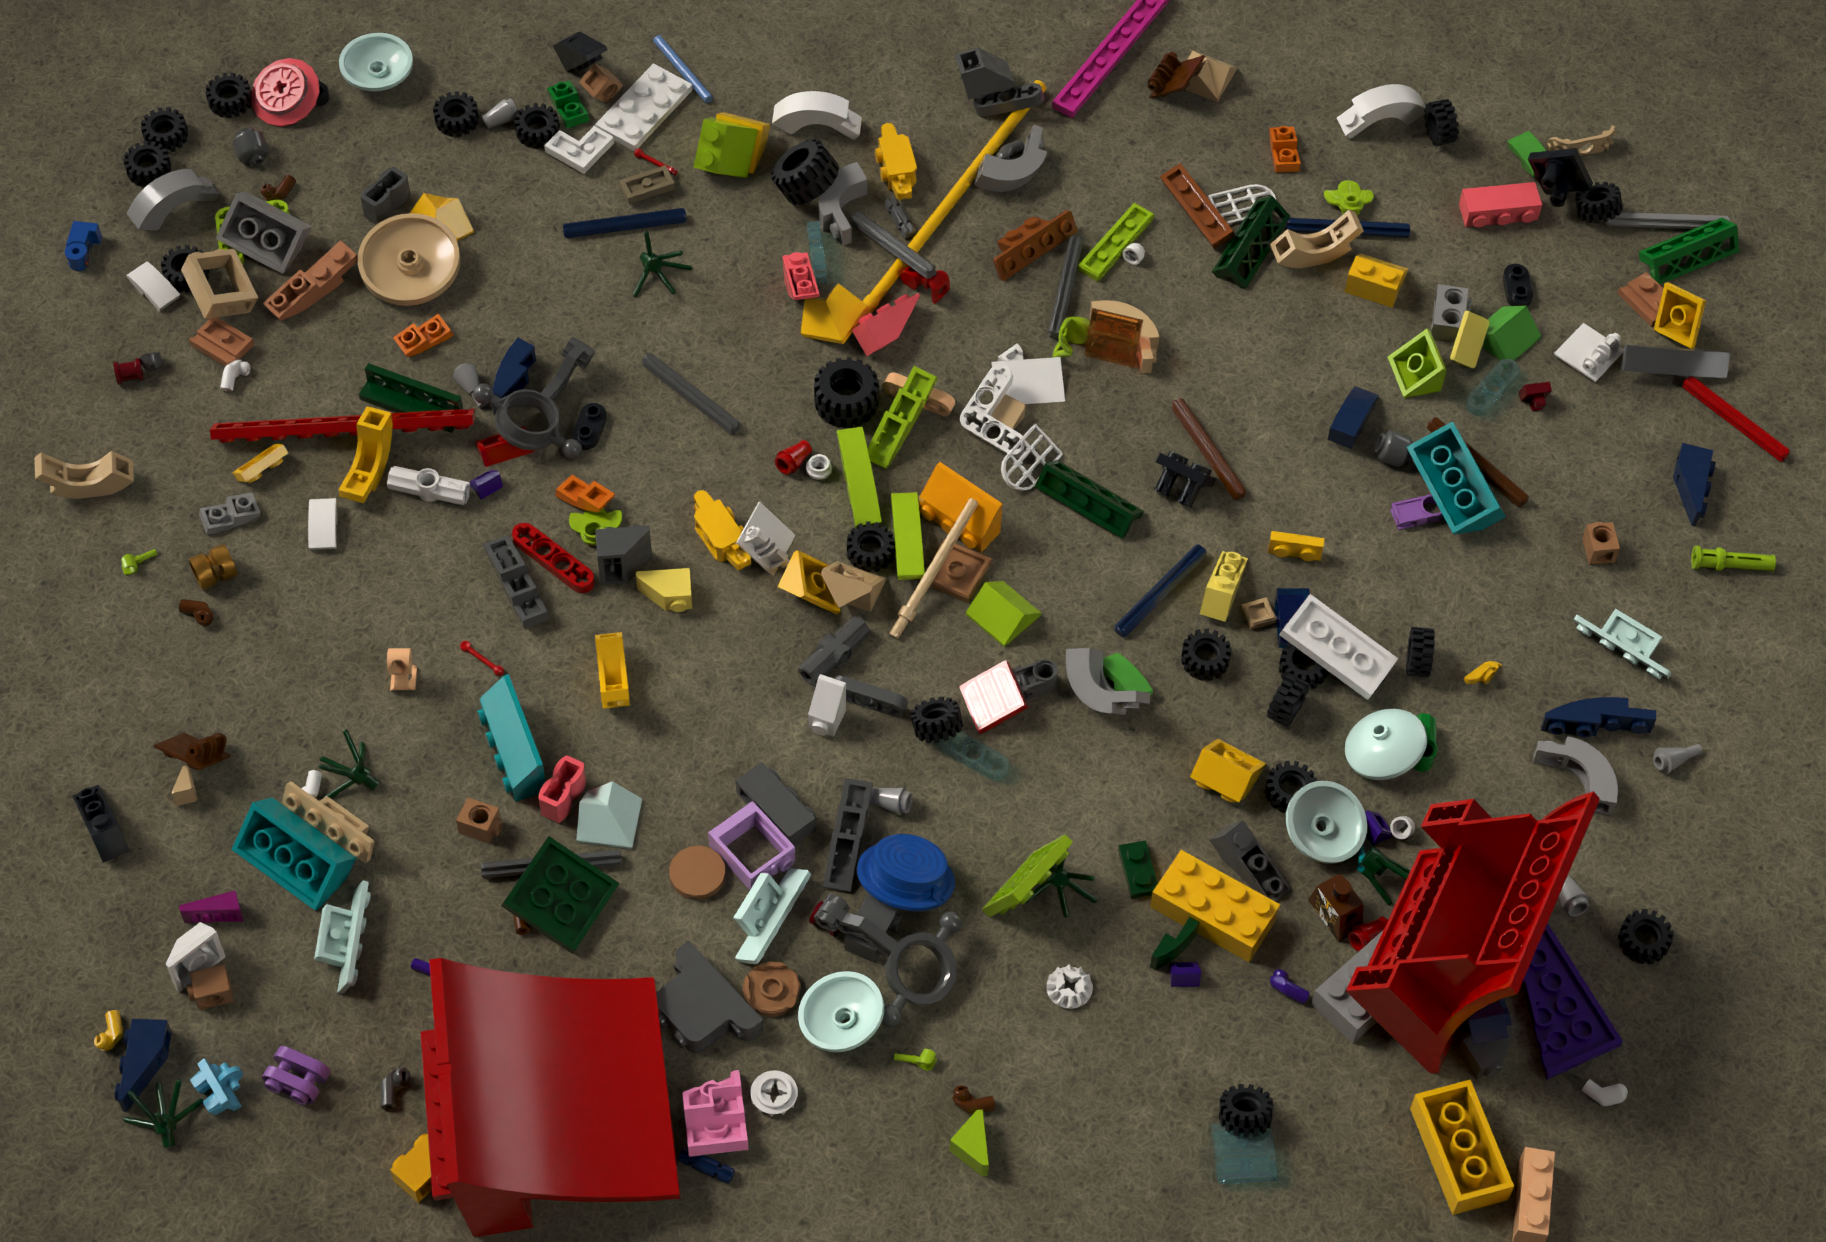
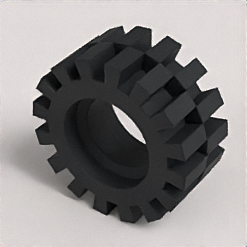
M232 72L230 76H227V73H222L223 77L221 78L219 75L215 76V81L211 79L209 85H206L205 91L210 110L212 109L215 115L218 113L219 117H223L226 114L227 118H231V114H235L236 117L240 116V111L243 114L247 112L246 107L250 109L252 99L248 80L246 78L243 79V76L240 74L236 77V74ZM228 92L238 93L232 98H221L223 94Z
M455 91V95H451V92L446 93V98L443 95L440 96V101H435L433 113L435 125L438 130H441L442 134L446 135L448 132L449 136L453 137L454 133H457V137H462V132L468 135L470 134L469 129L472 131L476 129L475 125L479 123L476 100L474 101L471 95L468 97L465 92L459 95V91ZM453 111H462L465 113L460 117L447 116L449 113Z
M1443 99L1426 104V108H1424L1426 114L1424 115L1426 120L1425 127H1427L1426 132L1430 135L1429 139L1432 141V144L1440 146L1456 142L1458 139L1457 134H1459V129L1457 128L1459 122L1456 120L1458 117L1457 113L1455 114V107L1452 106V102L1449 99Z
M533 103L534 107L532 108L530 105H526L525 110L521 108L519 114L515 116L517 139L519 138L521 144L525 142V146L528 148L531 144L533 149H538V145L545 148L544 145L560 130L558 113L556 110L553 111L551 106L546 109V104L543 103L541 107H538V103ZM534 123L546 124V126L541 129L529 128V126Z
M162 107L158 108L159 112L150 111L151 116L146 114L144 116L145 121H141L144 141H148L149 145L154 141L157 146L161 144L164 149H171V152L176 151V146L179 149L183 147L182 142L186 143L189 135L183 114H179L176 109L171 111L170 107H166V111H163ZM163 127L173 128L168 133H156L157 130Z
M143 141L144 145L142 146L136 143L135 149L130 147L128 149L129 153L125 152L124 154L125 159H123L127 176L137 186H140L142 183L143 187H146L152 181L170 173L172 170L166 148L164 149L161 144L157 146L154 141L151 142V145L148 144V141ZM145 161H156L151 167H139Z
M1595 182L1591 190L1576 193L1575 201L1578 217L1582 221L1586 220L1587 223L1594 221V224H1596L1600 220H1603V223L1608 222V218L1611 220L1615 219V215L1619 216L1621 214L1620 211L1623 210L1621 191L1614 183L1608 185V182H1603L1600 185L1599 182Z
M185 245V249L177 246V251L174 252L173 249H170L168 251L169 255L165 254L163 256L164 261L161 260V269L163 276L178 292L182 293V290L185 289L186 293H188L190 288L183 273L176 272V270L184 265L189 254L204 252L202 250L198 251V248L195 246L190 249L189 245ZM210 269L203 270L207 280L209 279Z
M871 521L866 522L865 527L860 523L857 525V530L854 527L851 529V534L847 536L848 560L851 559L853 566L857 564V568L861 570L863 567H866L867 572H871V568H874L875 572L880 571V566L885 569L888 567V562L891 564L895 553V539L891 530L888 531L887 526L883 525L880 528V523L878 522L871 526ZM868 541L877 542L881 546L880 550L872 553L865 552L860 547Z
M1411 627L1407 645L1406 675L1429 678L1432 670L1435 645L1434 629Z
M1205 628L1202 634L1200 629L1195 630V636L1190 633L1188 639L1184 640L1181 653V663L1184 665V670L1186 672L1191 670L1190 676L1193 678L1198 674V680H1203L1204 676H1207L1208 681L1213 680V675L1216 678L1221 677V673L1225 674L1230 663L1231 648L1229 640L1225 642L1226 637L1223 634L1218 637V631L1214 630L1213 634H1210L1209 629ZM1203 648L1210 649L1215 652L1216 658L1211 661H1204L1196 656V652Z
M1290 642L1287 644V648L1284 647L1279 662V673H1281L1282 680L1291 673L1310 683L1309 685L1313 689L1317 688L1318 683L1321 685L1324 682L1328 670ZM1298 658L1309 659L1313 662L1314 668L1308 671L1300 670L1294 665V661Z
M1289 673L1273 696V701L1270 703V708L1267 711V717L1288 727L1294 717H1296L1298 710L1301 709L1302 703L1306 699L1305 696L1308 694L1310 683Z
M933 697L930 698V702L922 701L921 706L917 704L914 707L915 710L911 711L910 716L916 738L919 737V740L922 742L926 740V743H931L934 740L935 743H940V739L947 741L949 736L954 738L957 736L956 732L960 733L962 731L963 720L960 707L956 700L952 701V698L947 697L944 700V697H939L938 700H935Z
M1285 761L1284 767L1279 763L1275 769H1271L1265 793H1267L1266 798L1268 802L1272 800L1271 806L1274 809L1278 805L1280 806L1279 812L1283 813L1293 797L1292 794H1288L1281 789V784L1284 781H1295L1300 784L1301 788L1317 781L1316 777L1313 778L1314 772L1312 770L1307 772V765L1304 764L1301 768L1298 767V761H1294V766L1290 765V761Z
M1642 909L1641 914L1636 910L1633 911L1632 916L1629 914L1625 921H1623L1618 934V939H1620L1618 944L1619 947H1624L1622 952L1625 956L1628 953L1631 954L1629 959L1633 962L1636 957L1639 958V964H1644L1645 960H1648V964H1654L1655 959L1659 962L1663 956H1666L1672 944V937L1674 935L1673 930H1670L1672 925L1670 922L1664 924L1665 916L1656 917L1657 911L1653 910L1650 915L1648 914V909ZM1639 929H1647L1655 935L1656 942L1652 945L1643 944L1637 940L1635 932Z
M1238 1084V1089L1233 1085L1229 1087V1091L1225 1090L1223 1092V1096L1220 1097L1219 1120L1222 1127L1225 1126V1131L1229 1133L1234 1130V1136L1244 1133L1243 1138H1249L1250 1133H1252L1253 1137L1259 1136V1131L1264 1134L1267 1132V1128L1270 1129L1273 1116V1099L1270 1098V1094L1267 1091L1263 1093V1088L1261 1087L1255 1090L1252 1084H1249L1248 1088H1244V1084ZM1247 1109L1251 1110L1252 1112H1243L1240 1110Z

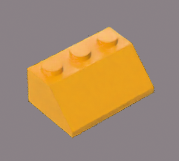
M939 462L919 497V511L926 520H933L949 534L969 498L976 500L979 504L959 539L962 540L966 547L974 548L982 553L1001 533L1003 504Z

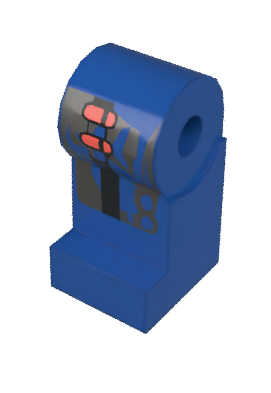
M73 221L65 247V256L72 270L82 271L91 264L89 255L92 245L100 244L102 239L98 223Z

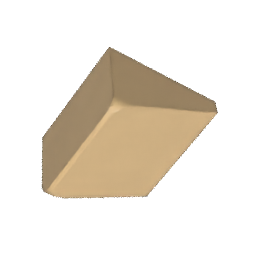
M1005 394L991 417L1014 430L1025 416L1026 405Z
M187 765L182 767L172 790L176 806L198 800L194 780Z

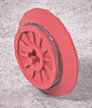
M287 58L273 62L262 70L252 87L251 104L257 117L267 124L279 127L296 124L305 118L316 105L320 92L319 79L313 68L302 60Z

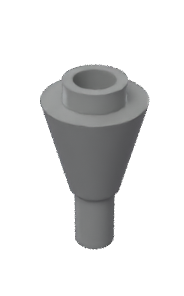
M464 363L456 367L452 378L474 399L473 391L480 384L474 364ZM474 399L479 409L484 406H487V404L478 403Z
M1696 744L1687 748H1657L1653 757L1654 765L1663 774H1668L1689 758L1701 755L1702 747Z

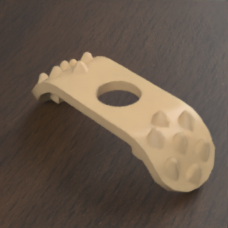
M1612 125L1610 130L1603 131L1602 135L1573 141L1552 137L1547 141L1546 148L1548 151L1577 148L1580 156L1603 152L1609 149L1610 144L1614 143L1612 135L1616 136L1615 126ZM1592 144L1590 148L1583 151L1580 150L1583 145Z

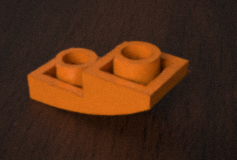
M1280 126L1269 128L1275 173L1300 172L1301 163L1297 152V137L1294 127Z
M436 314L418 328L413 323L394 336L393 339L404 354L410 357L448 340L454 334L441 316Z

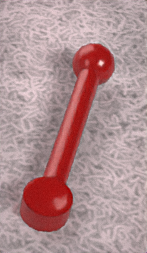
M638 148L634 151L636 158L642 157L659 167L665 166L664 163L644 154L642 149ZM666 165L669 173L676 176L678 171Z
M469 641L460 643V649L463 652H469L494 670L493 672L496 676L504 674L502 666H496L471 648Z

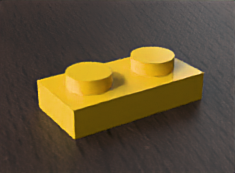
M273 444L232 473L238 481L252 483L262 476L261 472L266 468L272 469L283 462L282 457L287 455L288 451L283 444Z
M1271 531L1268 553L1281 558L1290 556L1301 558L1304 561H1321L1325 538Z

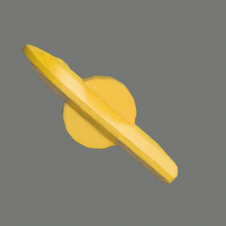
M1495 661L1485 662L1466 675L1464 681L1466 684H1476L1477 682L1487 684L1494 677L1499 667H1502V664Z

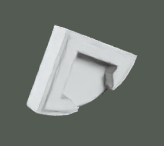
M1018 343L998 356V361L1024 360L1022 348Z

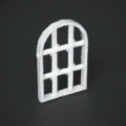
M1258 184L1208 195V199L1215 208L1229 204L1232 205V211L1221 214L1222 217L1237 215L1238 219L1227 221L1228 225L1243 222L1245 217L1242 218L1240 214L1249 211L1252 207L1251 205L1250 207L1238 209L1236 206L1237 202L1251 199L1254 204L1257 197L1269 194L1275 199L1276 197L1272 190ZM1250 189H1261L1265 192L1252 194ZM1245 190L1248 193L1247 196L1233 199L1231 196L1233 193ZM1227 195L1228 199L1224 202L1215 204L1212 199Z
M1034 424L1017 444L1007 452L1002 461V477L1008 486L1017 491H1026L1035 486L1038 478L1034 479L1032 471L1040 462L1043 466L1046 464L1044 461L1045 456L1052 449L1058 454L1053 461L1059 460L1063 455L1062 451L1037 424ZM1035 429L1040 436L1030 445L1025 439ZM1044 439L1049 447L1040 456L1035 451V446ZM1023 443L1027 447L1026 451L1017 460L1012 453ZM1031 452L1036 457V461L1026 470L1021 464H1023L1022 461ZM1010 458L1014 463H1012L1013 466L1006 473V462ZM1019 467L1023 472V476L1016 484H1013L1008 477ZM1027 477L1033 482L1029 487H1019Z

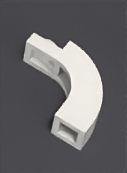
M1399 84L1384 85L1370 89L1353 98L1352 102L1354 105L1338 116L1337 120L1345 136L1350 139L1372 123L1384 118H1398L1405 124L1410 125L1425 114L1424 108L1426 107L1419 93L1411 87Z
M806 91L792 94L779 101L774 106L772 124L790 135L806 125L822 124L830 126L850 139L855 140L860 136L862 117L848 109L849 101L845 98L827 92Z

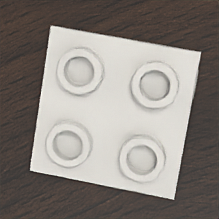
M1583 323L1560 346L1554 355L1596 382L1624 353V349L1620 347L1621 337L1619 334L1613 333L1604 337Z
M758 502L736 543L770 575L774 576L778 567L785 568L790 560L788 559L787 551L796 535L761 502Z

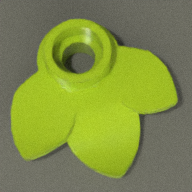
M1345 180L1338 185V190H1325L1324 198L1329 204L1339 206L1342 214L1350 209L1359 215L1364 205L1373 201L1374 194L1371 190H1361L1360 186L1354 181Z
M604 508L600 512L586 510L584 514L570 513L569 516L571 529L581 534L582 541L591 546H596V535H591L596 533V529H604L606 527L619 528L622 522L621 510L606 513Z

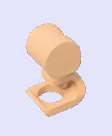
M388 648L387 671L388 674H391L390 690H416L417 667L412 665L411 648Z

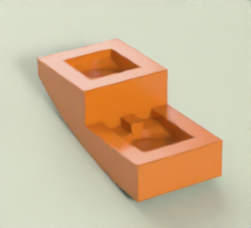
M572 474L556 489L555 496L580 509L600 512L615 497V493L596 481L589 485Z

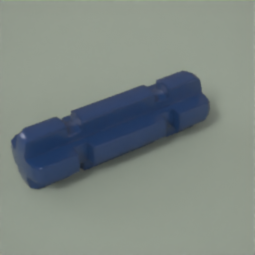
M683 1147L680 1151L679 1162L688 1166L692 1165V1168L714 1178L717 1176L718 1180L727 1184L732 1181L735 1174L733 1168L725 1164L722 1166L720 1162L705 1155L689 1157L688 1147Z

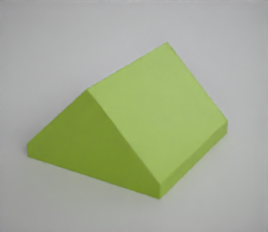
M1425 329L1388 356L1404 398L1442 390L1446 368L1429 329Z
M1004 581L985 582L966 611V616L1004 647L1042 615L1037 608Z

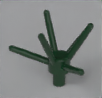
M645 231L644 237L647 253L643 252L640 255L644 272L636 286L633 297L638 296L650 271L655 272L671 294L674 295L676 294L675 289L660 269L662 266L691 270L692 266L662 261L681 256L683 251L680 250L662 255L653 253L649 232Z
M347 729L343 730V734L356 764L351 769L324 756L320 757V761L328 765L320 764L319 769L346 776L350 779L323 796L322 799L326 796L332 798L354 783L359 786L363 783L371 790H374L380 782L369 774L371 770L365 766V743L360 742L358 754Z
M1064 859L1059 865L1054 864L1049 869L1052 874L1046 879V882L1033 891L1034 894L1025 904L1050 885H1053L1058 891L1063 916L1068 918L1069 913L1063 887L1068 885L1091 902L1096 903L1097 898L1070 880L1072 878L1094 881L1095 877L1093 875L1067 872L1064 867Z
M181 1079L176 1080L168 1114L166 1113L162 1085L158 1082L156 1083V1092L160 1112L154 1115L133 1091H129V1097L151 1121L124 1117L123 1121L125 1123L154 1128L156 1135L161 1134L163 1147H171L175 1145L172 1131L177 1129L176 1123L202 1105L204 1100H197L174 1117L182 1081Z

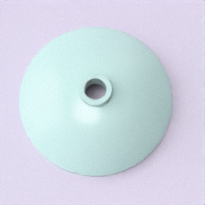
M370 33L357 37L345 46L339 58V67L343 78L353 87L365 91H383L397 86L407 78L413 66V57L409 46L402 39L387 33Z
M1401 709L1379 710L1367 715L1352 728L1346 739L1345 755L1351 768L1365 778L1373 780L1395 778L1412 769L1422 758L1427 745V734L1423 724L1414 714Z
M1316 781L1302 787L1291 798L1286 811V827L1293 844L1303 855L1319 863L1336 864L1351 858L1362 847L1367 834V818L1362 804L1349 789L1331 781ZM1317 823L1322 825L1323 831L1317 829Z
M850 971L832 973L815 982L803 996L798 1011L799 1026L805 1038L813 1046L828 1052L849 1051L864 1044L878 1030L884 1015V1000L877 985L865 975ZM850 1019L848 1022L842 1023L843 1020Z

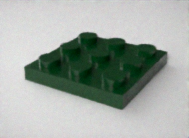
M548 836L501 906L573 954L612 896L619 882Z

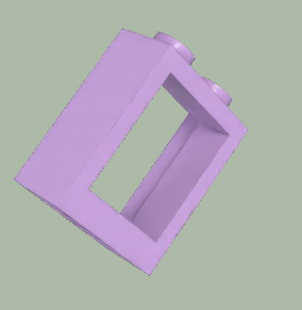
M753 801L708 832L709 846L720 854L724 863L749 890H751L760 873H766L773 877L780 871L788 870L795 861V846ZM755 826L778 850L779 854L751 874L726 846Z

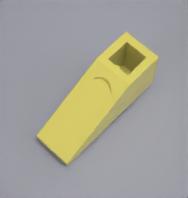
M1222 551L1207 584L1200 615L1226 622L1248 558L1242 557L1236 552Z

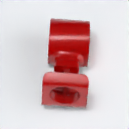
M908 265L900 273L902 282L913 290L919 285H923L925 289L931 288L933 304H936L950 290V279L945 271L936 270L935 276H932L931 279H926Z

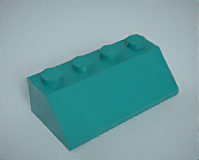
M1453 421L1407 446L1412 459L1453 535L1483 530L1506 517Z
M509 674L504 675L479 698L481 709L477 710L481 725H487L489 732H486L485 735L490 749L496 748L497 754L494 755L497 769L498 771L504 770L506 777L502 778L505 791L507 794L512 793L516 802L538 795L546 781L541 758Z
M273 797L252 802L231 849L315 911L347 880L356 860L354 855Z

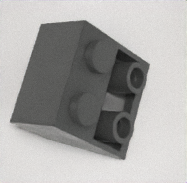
M980 48L955 54L968 100L982 99L987 94L1005 92L1010 87L1015 86L1007 61Z
M633 525L621 528L606 527L595 530L601 585L628 583L636 575L637 571H640L652 560L649 525Z

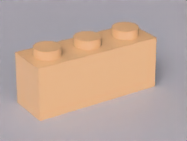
M1525 1147L1522 1152L1518 1167L1512 1242H1545L1548 1237L1555 1152Z

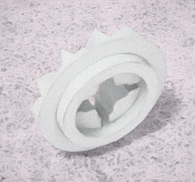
M1068 964L1066 967H1057L1049 975L1046 988L1049 998L1056 1005L1067 1009L1081 1007L1090 999L1093 985L1090 974L1087 975L1081 967L1075 968ZM1064 978L1070 983L1076 982L1075 992L1070 988L1064 989Z
M782 1071L764 1072L754 1080L751 1086L752 1104L758 1108L760 1113H768L771 1117L774 1114L780 1113L784 1115L787 1110L794 1107L798 1097L795 1081L791 1076ZM774 1084H777L778 1093L782 1094V1096H777L774 1103H772L770 1095L766 1093H771Z

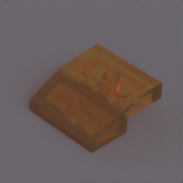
M1093 308L1085 356L1134 368L1143 320Z

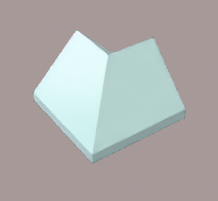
M613 781L587 791L579 804L576 841L579 843L632 849L642 798Z

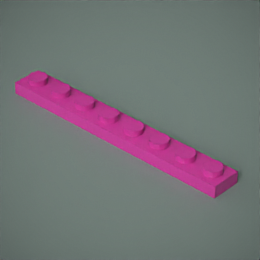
M1137 0L1052 101V108L1073 118L1170 0Z

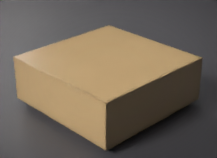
M1267 597L1241 605V610L1251 630L1276 623L1277 618Z

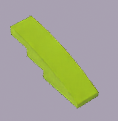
M913 366L903 389H899L889 411H885L868 446L871 462L885 469L888 468L919 417L938 377Z
M863 427L837 430L844 479L847 485L855 528L860 523L865 527L866 522L871 521V526L875 525V522L881 524L882 520Z
M917 492L891 493L898 580L922 579L925 572Z

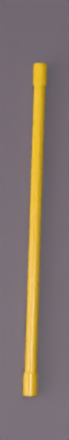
M1035 80L1033 82L1041 86L1043 93L1046 91V85L1042 81ZM1030 108L1011 112L907 245L916 253L919 252L976 179L979 166L985 155L993 156ZM897 258L871 293L864 298L862 302L869 308L865 315L874 312L881 299L898 279L900 273L908 266L905 262Z

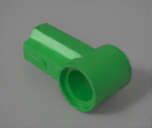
M1420 713L1416 717L1423 724L1427 734V745L1424 754L1428 757L1422 756L1413 769L1419 772H1426L1433 767L1438 751L1436 745V718L1430 714Z

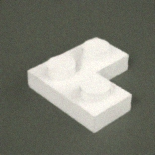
M593 126L580 141L559 130L544 147L546 153L585 174L614 144V137L596 126Z

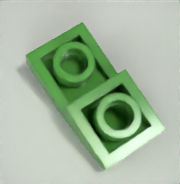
M1527 131L1507 142L1508 148L1520 158L1522 168L1534 178L1536 175L1528 161L1529 155L1532 152L1546 150L1530 131Z
M1115 653L1103 658L1104 675L1114 681L1115 691L1148 692L1150 695L1153 694V689L1144 676L1121 654Z

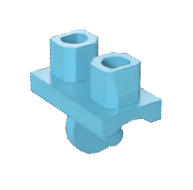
M205 1058L197 1063L200 1071L190 1079L191 1083L202 1094L210 1088L214 1092L203 1101L207 1111L216 1116L227 1108L232 1111L239 1109L241 1104L233 1091L241 1087L238 1082L243 1076L240 1067L234 1066L230 1068L227 1063L221 1064L220 1067L217 1064L210 1065Z

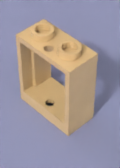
M217 249L212 252H194L188 255L181 271L204 319L251 312L258 296L235 249ZM225 267L236 292L214 295L203 270Z

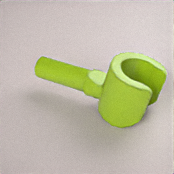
M153 549L135 557L132 554L124 555L121 559L124 575L136 573L138 571L137 564L156 556V550Z
M924 1049L920 1057L899 1053L894 1055V1060L917 1064L919 1068L925 1071H930L934 1067L937 1058H935L936 1053L930 1049Z

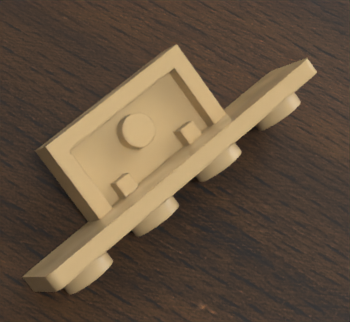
M290 781L286 784L282 800L284 806L362 862L367 863L370 861L374 840L367 836L369 825L328 796L318 801Z

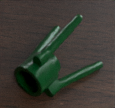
M1372 847L1360 862V865L1365 868L1361 874L1369 879L1386 904L1391 905V899L1374 877V874L1376 873L1378 876H1381L1388 868L1407 880L1411 870L1387 857L1375 847Z

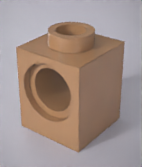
M593 64L579 81L594 98L609 103L623 86L609 69L597 64Z
M1613 522L1587 524L1582 539L1589 565L1615 563L1620 546Z
M467 798L456 819L459 834L490 844L493 836L499 835L503 820H501L498 807ZM479 820H487L485 823L482 824L476 823Z
M225 964L190 973L192 984L187 985L190 1001H196L199 1010L234 1002Z

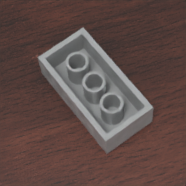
M1382 932L1315 990L1311 1003L1318 1012L1352 1043H1355L1377 1021L1346 992V989L1356 967L1368 965Z

